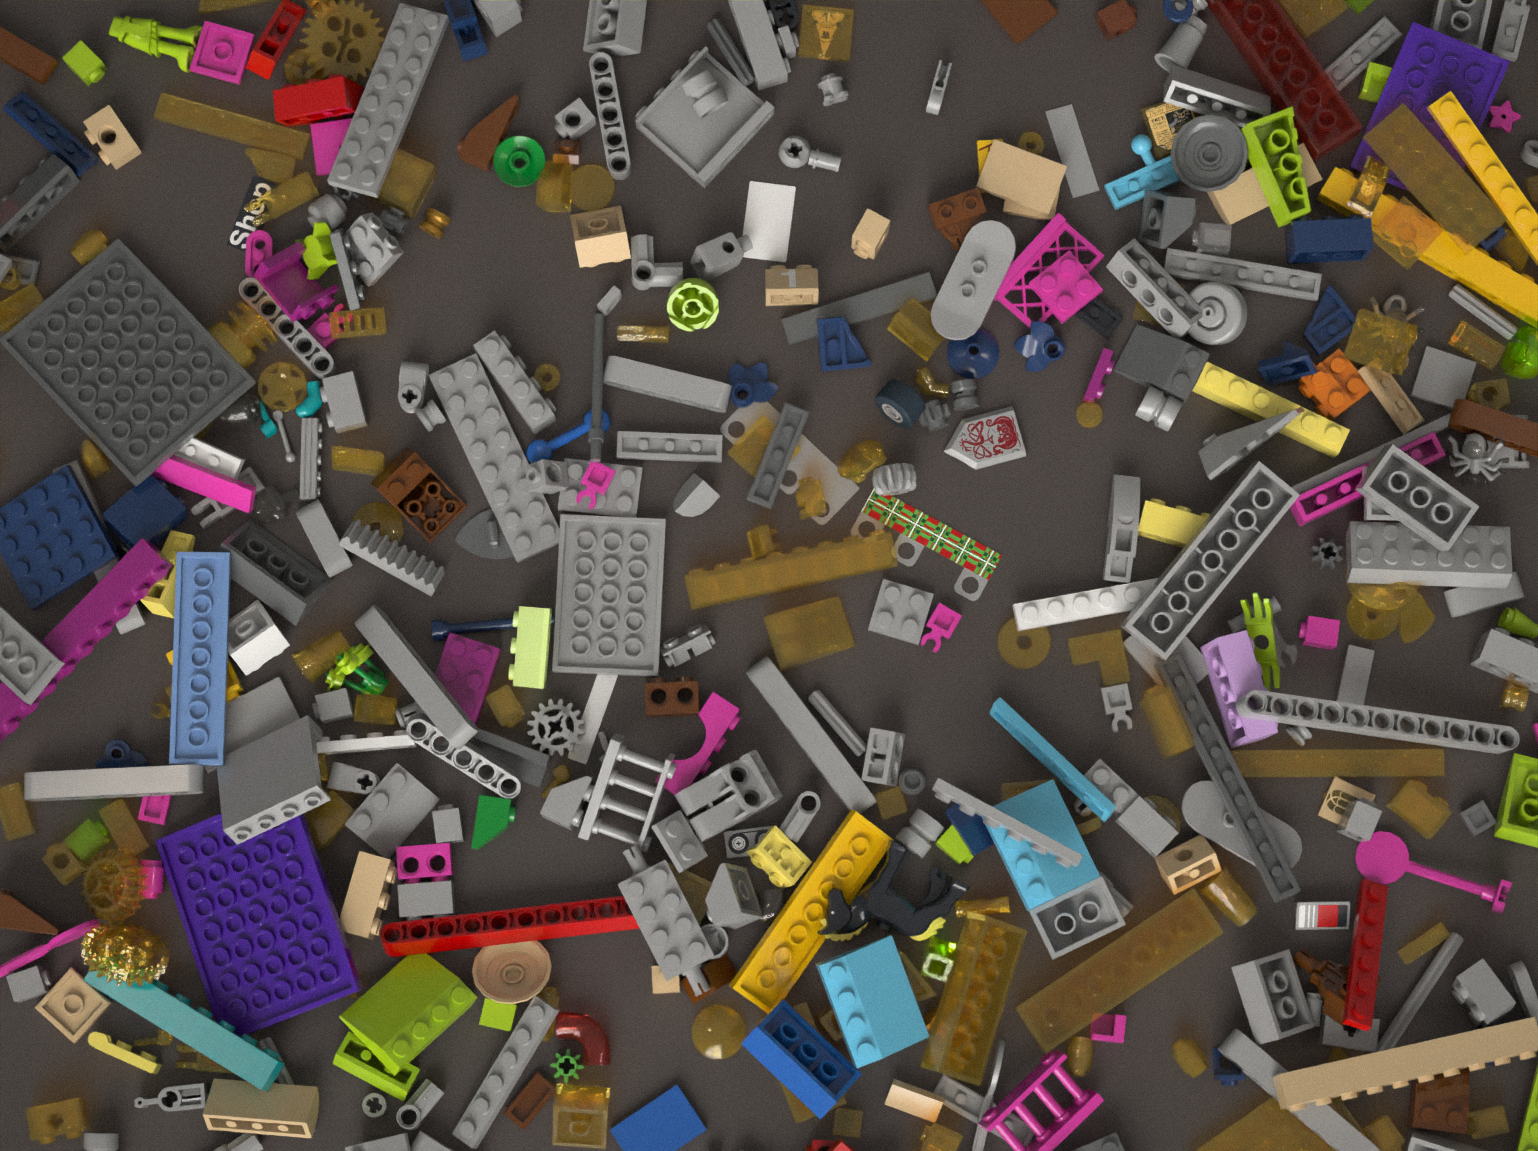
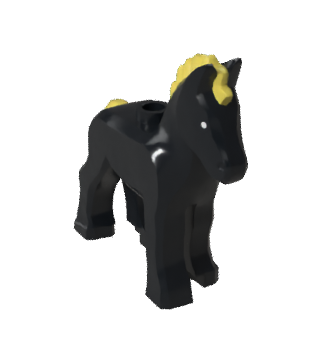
M889 840L886 850L887 858L883 868L878 873L876 879L863 888L849 905L845 901L842 890L835 887L828 891L826 917L820 920L823 926L818 931V934L825 935L826 939L831 938L835 942L838 940H850L854 935H859L862 929L866 928L868 922L874 918L878 921L876 926L887 933L894 930L914 940L922 941L937 934V929L943 928L946 920L942 916L950 913L953 905L970 889V886L955 877H951L948 882V889L941 897L950 876L932 866L929 872L930 887L928 894L922 902L914 906L891 887L911 853L895 841Z

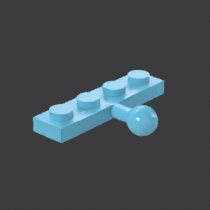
M1139 134L1131 142L1132 150L1136 154L1141 155L1146 167L1110 182L1104 187L1115 210L1144 198L1145 190L1160 191L1181 181L1173 169L1171 156L1155 162L1150 151L1152 142L1147 135Z

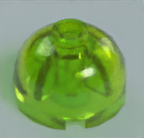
M1523 326L1515 333V336H1517L1513 344L1508 342L1502 356L1501 367L1506 370L1504 371L1505 374L1520 380H1527L1538 376V331L1529 326Z

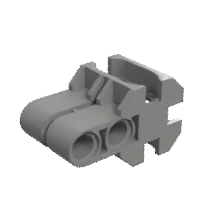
M753 750L741 756L733 763H728L709 776L683 789L674 796L686 817L703 808L706 809L705 812L689 821L700 842H704L729 827L743 822L753 814L759 813L773 805L782 797V794L757 750ZM731 772H741L743 782L734 781ZM745 794L754 795L757 800L756 805H748L744 799ZM724 798L726 799L723 802L717 804L716 806L713 805V803L716 801H719Z

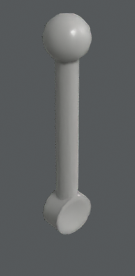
M277 410L273 413V419L278 423L287 453L285 456L286 461L293 462L296 459V455L292 453L282 422L283 413Z

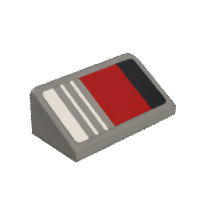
M1350 901L1294 903L1295 930L1349 929Z

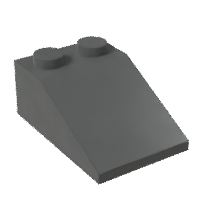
M1137 324L1113 371L1148 389L1152 385L1163 391L1164 397L1167 398L1171 395L1183 401V406L1210 354L1185 341Z

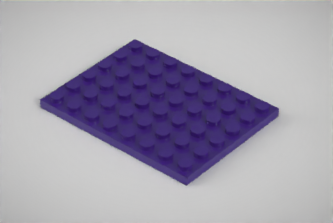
M222 814L213 816L155 841L216 1022L220 1023L221 1020L230 1023L236 1027L233 1032L242 1037L244 1033L247 1035L363 990L304 814L238 845L223 831Z

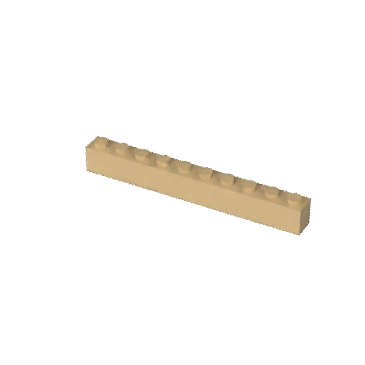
M1535 1017L1281 1073L1273 1077V1082L1280 1108H1289L1290 1112H1296L1306 1109L1305 1104L1315 1102L1316 1107L1332 1103L1331 1098L1341 1096L1342 1101L1358 1097L1357 1092L1365 1090L1368 1095L1384 1091L1383 1086L1392 1085L1393 1089L1409 1086L1408 1081L1418 1079L1419 1083L1435 1080L1434 1075L1443 1073L1445 1078L1460 1074L1459 1069L1467 1067L1472 1072L1486 1068L1485 1063L1494 1062L1495 1066L1510 1063L1511 1057L1519 1056L1520 1060L1536 1057L1535 1052L1538 1051V1026Z

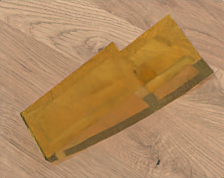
M1368 155L1350 190L1347 205L1370 217L1383 192L1391 167Z

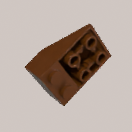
M408 447L370 483L429 543L467 507L419 455Z

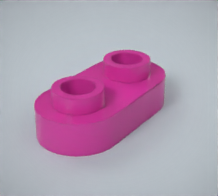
M262 230L252 232L246 240L245 272L248 278H255V270L261 262L273 255V240L267 232ZM264 242V248L257 249V243Z

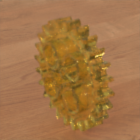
M329 0V8L324 3L319 4L321 12L312 10L311 13L314 19H305V22L310 27L301 29L303 33L307 34V38L301 39L300 42L308 45L307 48L302 50V53H310L311 55L306 62L314 61L316 63L313 71L323 69L321 76L323 78L329 73L331 75L343 74L346 78L349 75L352 81H357V73L362 77H366L365 68L373 70L374 66L371 62H376L378 58L376 53L380 52L382 48L378 46V43L385 41V38L378 37V33L383 31L384 28H376L375 26L380 19H371L370 15L373 10L370 9L364 12V3L354 7V0H349L347 5L345 0H339L338 5H336L334 0ZM330 17L338 20L339 28L337 31H331L328 28L327 21ZM349 18V25L344 36L348 40V44L342 46L341 61L337 63L336 58L341 48V42L337 38L343 36L345 19ZM355 24H360L364 29V34L361 38L355 37L352 32ZM325 42L330 43L333 47V54L330 57L322 53V45ZM349 49H353L358 53L356 63L348 61L347 52Z
M108 920L107 926L100 922L98 928L91 927L90 932L85 933L80 956L84 958V965H90V972L98 971V978L106 976V982L108 983L114 979L118 986L123 981L131 987L132 982L142 986L143 980L149 984L152 983L153 978L159 980L160 975L165 973L168 966L170 950L166 948V941H160L161 935H152L153 929L143 930V924L135 927L133 921H130L128 925H124L122 920H119L118 924Z

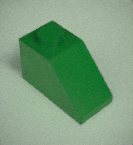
M479 795L471 846L473 850H480L507 830L510 822H515L517 806H512L513 801L511 799Z

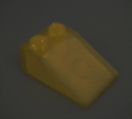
M839 596L790 608L765 616L763 619L780 671L855 647Z

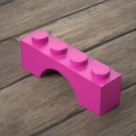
M712 692L698 714L706 729L704 745L693 757L673 761L674 764H677L672 780L667 779L664 788L666 791L676 795L678 792L694 784L699 774H706L712 764L709 760L714 751L719 753L727 741L723 737L728 729L733 731L741 720V717L738 716L740 713L739 708ZM661 773L658 775V777H657L656 780H655V783H656L657 785H658V782H659Z

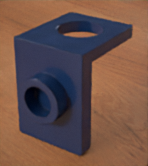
M1213 1048L1214 1081H1221L1222 1086H1238V1080H1245V1074H1241V1069L1235 1064L1231 1069H1223L1219 1064V1059L1223 1054L1218 1048Z

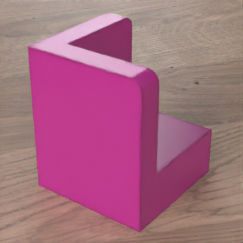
M1093 1013L1091 1016L1089 1040L1124 1043L1126 1016Z

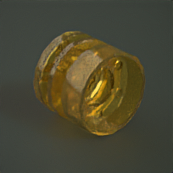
M240 300L235 304L242 313L240 317L230 309L228 314L233 320L231 325L219 319L207 331L247 370L258 360L252 350L254 346L266 352L268 348L261 340L265 338L272 345L278 340L264 318L254 308L252 309Z

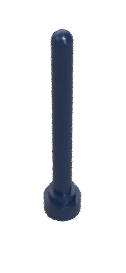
M552 614L551 624H555V614ZM513 618L454 624L442 622V619L431 620L433 641H443L444 638L448 637L449 632L460 634L518 628L513 627Z

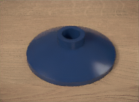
M980 328L974 335L966 339H951L947 348L949 365L958 375L967 379L985 377L995 368L999 358V348L996 340L990 333ZM971 347L977 348L978 354L971 355L969 349Z

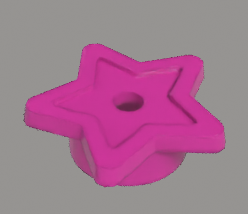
M1508 100L1501 107L1490 106L1489 108L1492 115L1489 124L1490 128L1497 127L1503 129L1506 133H1510L1512 123L1521 119L1520 114L1512 111L1511 103ZM1501 115H1505L1506 118L1502 119Z

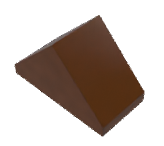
M724 954L722 957L700 968L709 987H711L709 991L704 992L701 984L698 983L703 994L696 997L687 977L681 980L680 983L694 1005L732 982L737 972L727 955Z

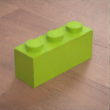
M349 1031L336 1052L333 1064L403 1102L420 1071L419 1068L409 1063L394 1076L355 1034Z

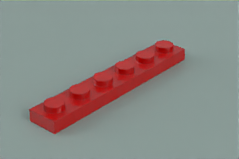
M1365 878L1359 883L1342 1023L1368 1031L1372 1027L1388 886Z

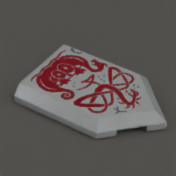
M1010 406L962 419L946 446L944 453L957 458L975 470L1026 457L1024 443L1013 407Z

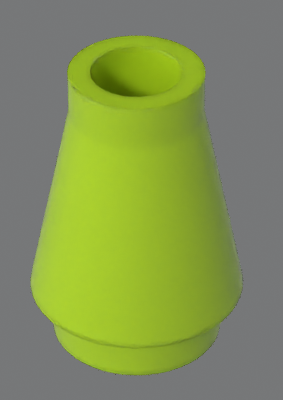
M1507 607L1502 612L1498 621L1499 627L1512 634L1525 636L1530 639L1536 638L1538 635V624L1534 623L1516 608L1511 609Z

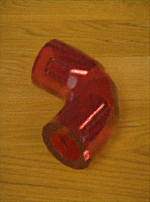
M559 1011L556 1016L557 1039L571 1038L579 1041L584 1049V1065H611L609 1039L601 1025L586 1014Z

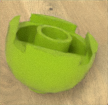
M686 278L677 282L671 288L667 298L669 318L678 328L686 331H694V329L702 327L703 329L708 328L716 320L719 313L718 296L713 286L699 278Z

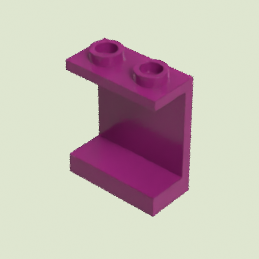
M300 241L263 260L254 274V277L292 322L300 318L304 320L309 318L320 307L322 309L329 307L335 299L333 297L339 289L335 284L324 290L315 279H307L308 270L299 261L306 248Z

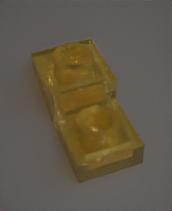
M122 798L98 810L125 860L149 847Z

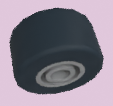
M897 379L889 380L875 397V404L882 415L891 423L905 429L911 428L926 409L925 402L917 391L910 385Z

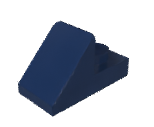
M1283 341V355L1258 361V369L1267 386L1317 373V368L1309 352L1287 341Z

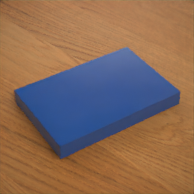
M675 1085L610 1129L623 1151H676L707 1130L678 1085Z

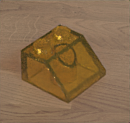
M557 1084L553 1105L552 1145L606 1149L610 1088Z

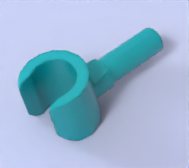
M259 401L257 406L265 421L259 428L267 438H270L278 429L270 419L263 401Z

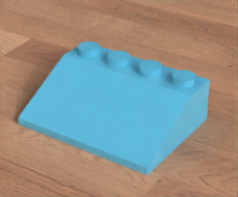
M1053 779L993 806L997 810L1083 855L1078 866L1074 867L1071 865L1070 868H1066L1055 861L1056 856L1048 852L1046 855H1042L1031 848L1032 843L1024 839L1022 842H1018L1007 836L1008 831L1000 826L998 829H994L986 825L1027 911L1100 877Z
M892 935L816 964L853 1066L856 1068L883 1059L930 1037Z

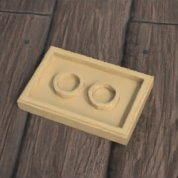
M994 139L976 188L1049 216L1067 166Z

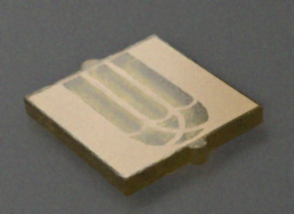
M1333 776L1327 792L1322 795L1324 799L1316 816L1338 826L1348 802L1356 801L1357 799L1361 800L1362 798L1374 802L1377 795Z

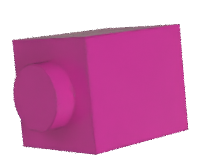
M1314 616L1306 617L1304 622H1300L1298 637L1302 638L1301 645L1333 650L1337 647L1340 620Z

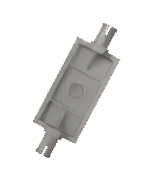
M635 845L631 849L636 858L632 856L629 849L623 852L633 871L632 877L619 883L618 886L666 981L680 974L686 975L697 997L703 994L698 983L701 984L704 992L711 989L700 967H702L701 964L715 957L666 859L652 867L651 865L648 866L639 846Z

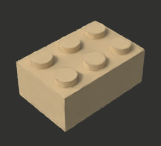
M359 851L340 915V922L345 933L374 940L375 935H380V930L383 926V920L380 919L382 909L387 910L391 895L387 893L390 883H395L398 874L395 862Z

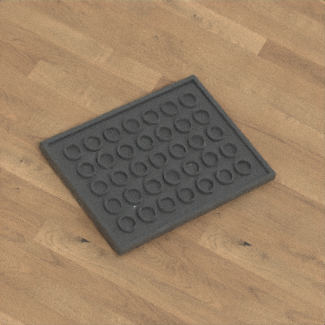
M119 238L0 338L1 344L136 487L256 383L246 370Z

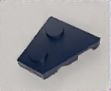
M1331 285L1326 288L1303 334V338L1317 356L1323 354L1361 325Z
M843 316L816 318L821 371L872 367L869 358L864 353Z

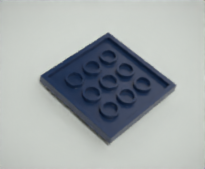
M65 465L0 508V553L30 610H37L119 557L70 465Z

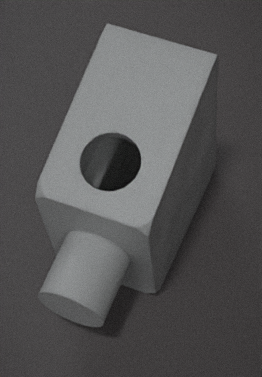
M729 232L697 246L690 263L698 278L708 282L738 266L744 253L753 249V244L748 235L736 239L734 234Z

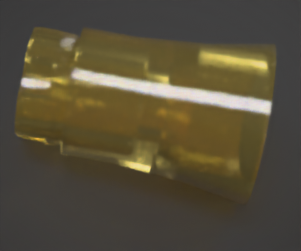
M337 629L330 635L326 634L318 641L290 655L304 677L312 685L335 664V658L341 651L345 650L347 652L351 647Z
M1227 866L1221 868L1222 871L1212 875L1200 887L1199 892L1210 899L1238 927L1243 926L1258 912V909L1252 904V900L1242 890Z

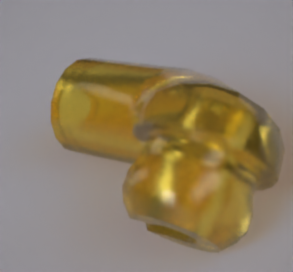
M920 367L917 370L915 379L922 392L927 395L947 397L949 385L936 383L930 374L931 370L928 367Z

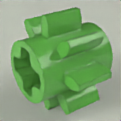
M567 1049L566 1056L563 1057L556 1053V1057L559 1059L557 1064H550L551 1067H555L558 1070L554 1077L558 1078L560 1075H563L565 1083H568L569 1076L572 1075L574 1078L579 1079L576 1072L578 1069H584L583 1065H578L577 1063L581 1055L578 1054L574 1058L571 1057L570 1049ZM567 1058H570V1063L575 1064V1068L570 1069L569 1074H565V1069L560 1068V1064L565 1063Z

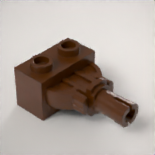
M979 188L926 206L934 231L939 229L941 234L952 243L954 251L961 248L968 232L973 226L983 221L982 214L987 212Z
M1300 949L1295 954L1293 962L1311 974L1310 982L1317 986L1319 994L1325 1000L1322 1012L1344 1027L1346 1024H1343L1342 1020L1349 966L1336 964L1330 959L1320 961L1305 949ZM1378 976L1376 992L1381 980L1380 976Z

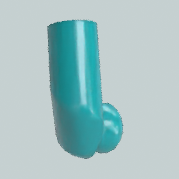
M319 381L307 383L308 397L296 407V413L299 417H311L322 406Z

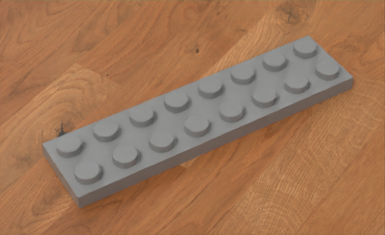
M403 3L399 4L327 179L329 185L378 198L450 21L448 15Z
M475 353L430 374L429 378L516 562L524 561L558 545L559 526L543 493L528 491L525 466L529 465L477 354Z

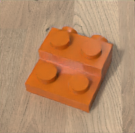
M1340 349L1316 365L1317 373L1301 377L1298 381L1300 385L1299 390L1307 399L1311 398L1317 405L1315 408L1319 415L1331 421L1335 420L1371 391L1358 370Z

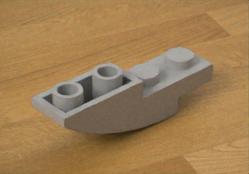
M1113 474L1103 580L1130 583L1138 537L1140 477Z

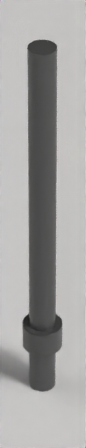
M603 314L594 315L591 429L588 430V442L591 443L590 461L594 463L601 461V443L604 442L602 394L605 316Z

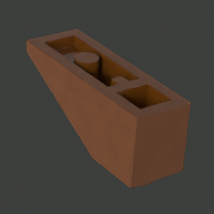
M513 95L469 130L466 138L462 137L457 147L460 161L489 173L493 165L495 151L504 141L520 106L519 96Z

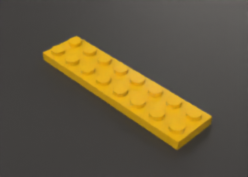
M851 809L729 986L769 1014L784 1000L826 939L825 935L818 934V931L823 926L820 920L826 917L828 891L835 887L842 890L845 901L849 905L886 853L889 840L893 839L857 811Z

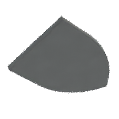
M492 509L483 511L473 517L455 538V541L465 550L483 558L507 559L514 557Z

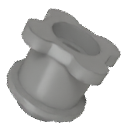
M835 73L821 78L822 81L818 84V87L822 89L825 97L824 106H830L848 99L849 93L844 91L841 83L843 80L842 76H836Z

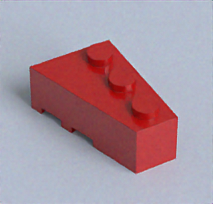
M343 74L330 75L329 79L326 80L309 79L302 85H283L282 89L273 90L275 121L285 126L319 123V119L334 116L335 121L343 120V115L355 114L365 88L346 78Z

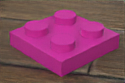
M204 21L190 66L191 72L241 85L256 38L255 35Z
M1070 250L1029 282V286L1061 324L1103 291Z

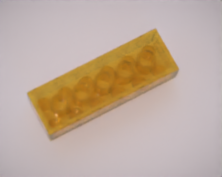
M972 912L967 913L920 1067L978 1086L981 1085L1027 930L986 915Z

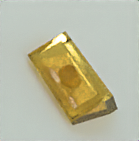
M332 446V468L334 470L378 476L386 467L387 458L383 452Z

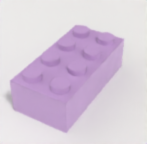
M1247 630L1218 637L1200 647L1231 749L1263 740L1278 733L1277 722L1245 718L1236 710V702L1240 696L1252 690L1268 691L1263 685L1261 678L1262 668L1259 662H1256L1253 652L1254 642L1248 636ZM1249 698L1248 705L1251 709L1255 710V702Z

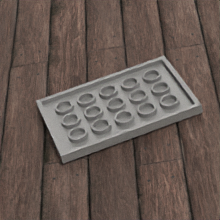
M560 515L552 672L659 676L666 519Z

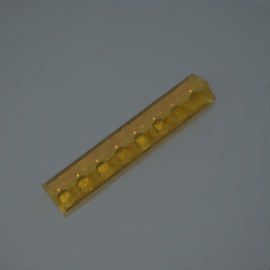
M885 530L870 532V537L859 539V535H853L843 538L844 542L834 544L833 541L818 543V548L808 549L807 546H801L792 549L790 554L782 555V552H773L767 554L766 559L757 561L756 557H749L740 560L741 564L730 566V563L727 562L715 565L714 570L705 571L704 568L690 570L689 575L684 576L691 610L897 567L898 560L892 533H885Z

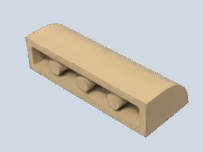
M1305 144L1298 145L1303 163L1301 165L1303 178L1306 180V186L1309 187L1323 179ZM1253 168L1241 173L1239 178L1225 189L1208 192L1215 209L1227 225H1231L1269 206Z
M214 1079L203 1111V1117L208 1130L312 1138L318 1118L319 1092L315 1086L273 1083L267 1092L257 1088L248 1081Z

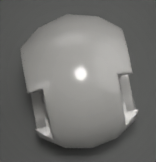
M790 136L781 142L778 155L786 166L799 168L809 161L811 148L804 138ZM792 147H796V150L800 151L797 157L790 153Z

